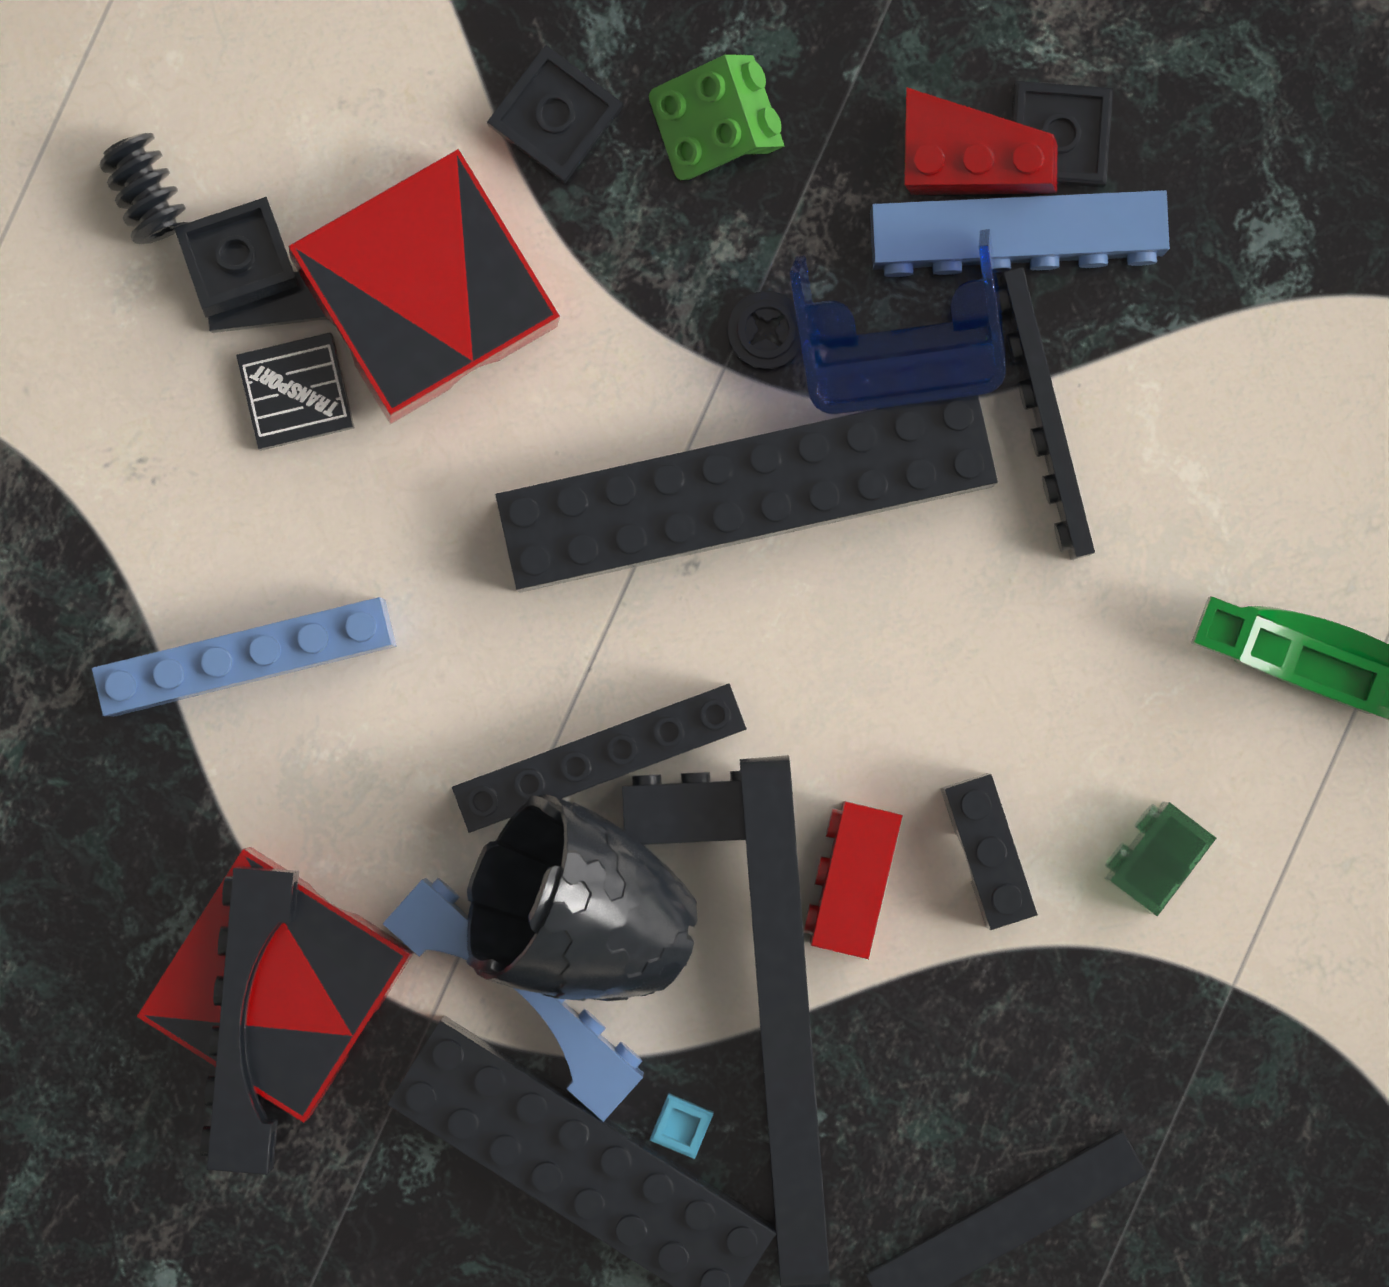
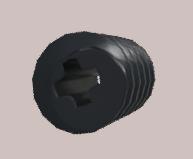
M153 133L138 134L113 144L104 151L103 154L105 156L99 164L104 173L112 174L107 181L109 188L113 191H120L115 198L117 206L128 209L123 216L125 224L127 226H137L131 233L132 241L136 244H149L167 238L176 233L174 227L188 223H177L175 219L186 209L185 205H169L167 201L178 192L177 187H161L160 182L170 174L169 169H153L152 167L163 156L161 151L146 152L144 149L155 138Z

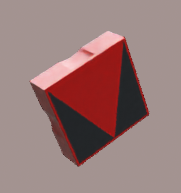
M459 149L288 246L291 261L325 317L338 329L352 354L355 367L390 424L447 392L471 371L481 366L498 362L555 329L560 319L559 313Z
M248 847L241 851L226 876L233 877V868L239 866L287 869L254 848ZM300 877L295 921L282 923L268 944L259 963L249 998L246 1038L249 1067L256 1093L304 1123L315 1111L346 1062L351 1048L372 1015L382 1005L414 952L407 945L358 914L333 905ZM224 880L137 1015L138 1018L215 1067L217 1056L209 1055V1040L212 1026L220 1025L221 1006H214L213 996L216 977L224 976L226 957L218 956V939L221 926H228L230 906H223L222 904Z

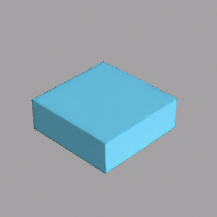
M668 1093L650 1136V1141L695 1159L714 1113L711 1110Z

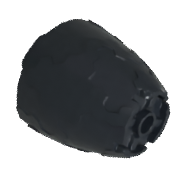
M548 794L530 796L528 801L509 819L496 841H490L483 847L467 888L468 901L471 903L467 927V950L469 957L466 962L474 969L477 975L486 980L557 999L619 1001L628 1000V998L635 996H647L654 994L655 991H662L675 981L684 966L687 965L694 946L692 937L688 935L689 926L695 927L698 921L697 901L685 884L665 863L643 844L612 822L575 802L571 803Z

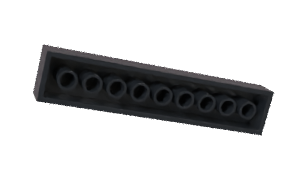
M972 387L496 493L495 496L515 587L521 593L994 487L998 480L977 387Z

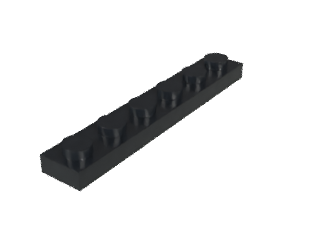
M1022 267L1006 271L1000 277L1001 286L994 288L995 297L1001 316L1008 314L1013 333L1007 334L1006 339L1012 362H1021L1025 380L1019 381L1018 387L1025 410L1033 409L1037 427L1030 429L1031 440L1036 456L1045 457L1049 475L1042 476L1046 499L1049 505L1057 504L1061 522L1054 523L1057 543L1061 552L1068 550L1070 560L1090 556L1095 553L1024 269Z

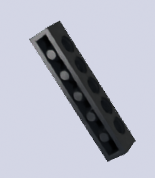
M728 683L452 786V790L468 833L513 817L518 809L528 801L530 796L548 794L562 799L747 730L731 685Z

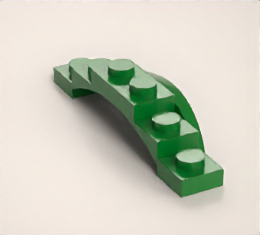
M1208 597L1191 641L1192 644L1277 677V680L1366 714H1373L1389 720V644L1348 626L1320 617L1273 607L1248 606L1241 608L1218 598Z

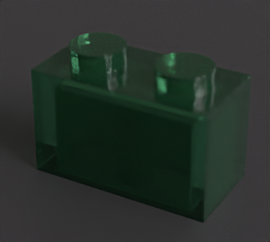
M1165 801L1159 807L1151 804L1140 816L1135 824V828L1140 832L1129 847L1121 843L1112 853L1105 864L1110 869V872L1104 878L1148 913L1157 917L1217 839L1172 803Z

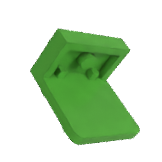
M723 55L651 90L649 100L674 174L678 179H692L745 154H768L784 147L780 134L781 121L776 111L770 105L765 90V74L761 66L755 61L754 55Z

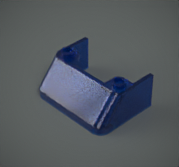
M990 229L980 230L978 247L983 279L965 282L956 289L951 301L953 322L857 335L854 316L847 306L837 301L813 303L805 255L795 257L790 271V279L809 397L817 409L827 414L856 412L987 394L996 390L1002 384L1006 374V358L1001 305Z

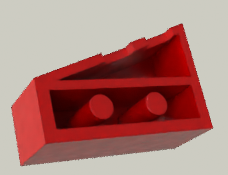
M906 88L905 186L911 195L1057 194L1058 145L1054 134Z

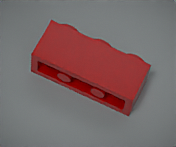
M843 801L841 810L832 808L826 831V837L834 839L830 858L820 857L814 885L822 886V892L818 906L809 904L803 933L811 934L809 942L811 946L869 960L903 815Z

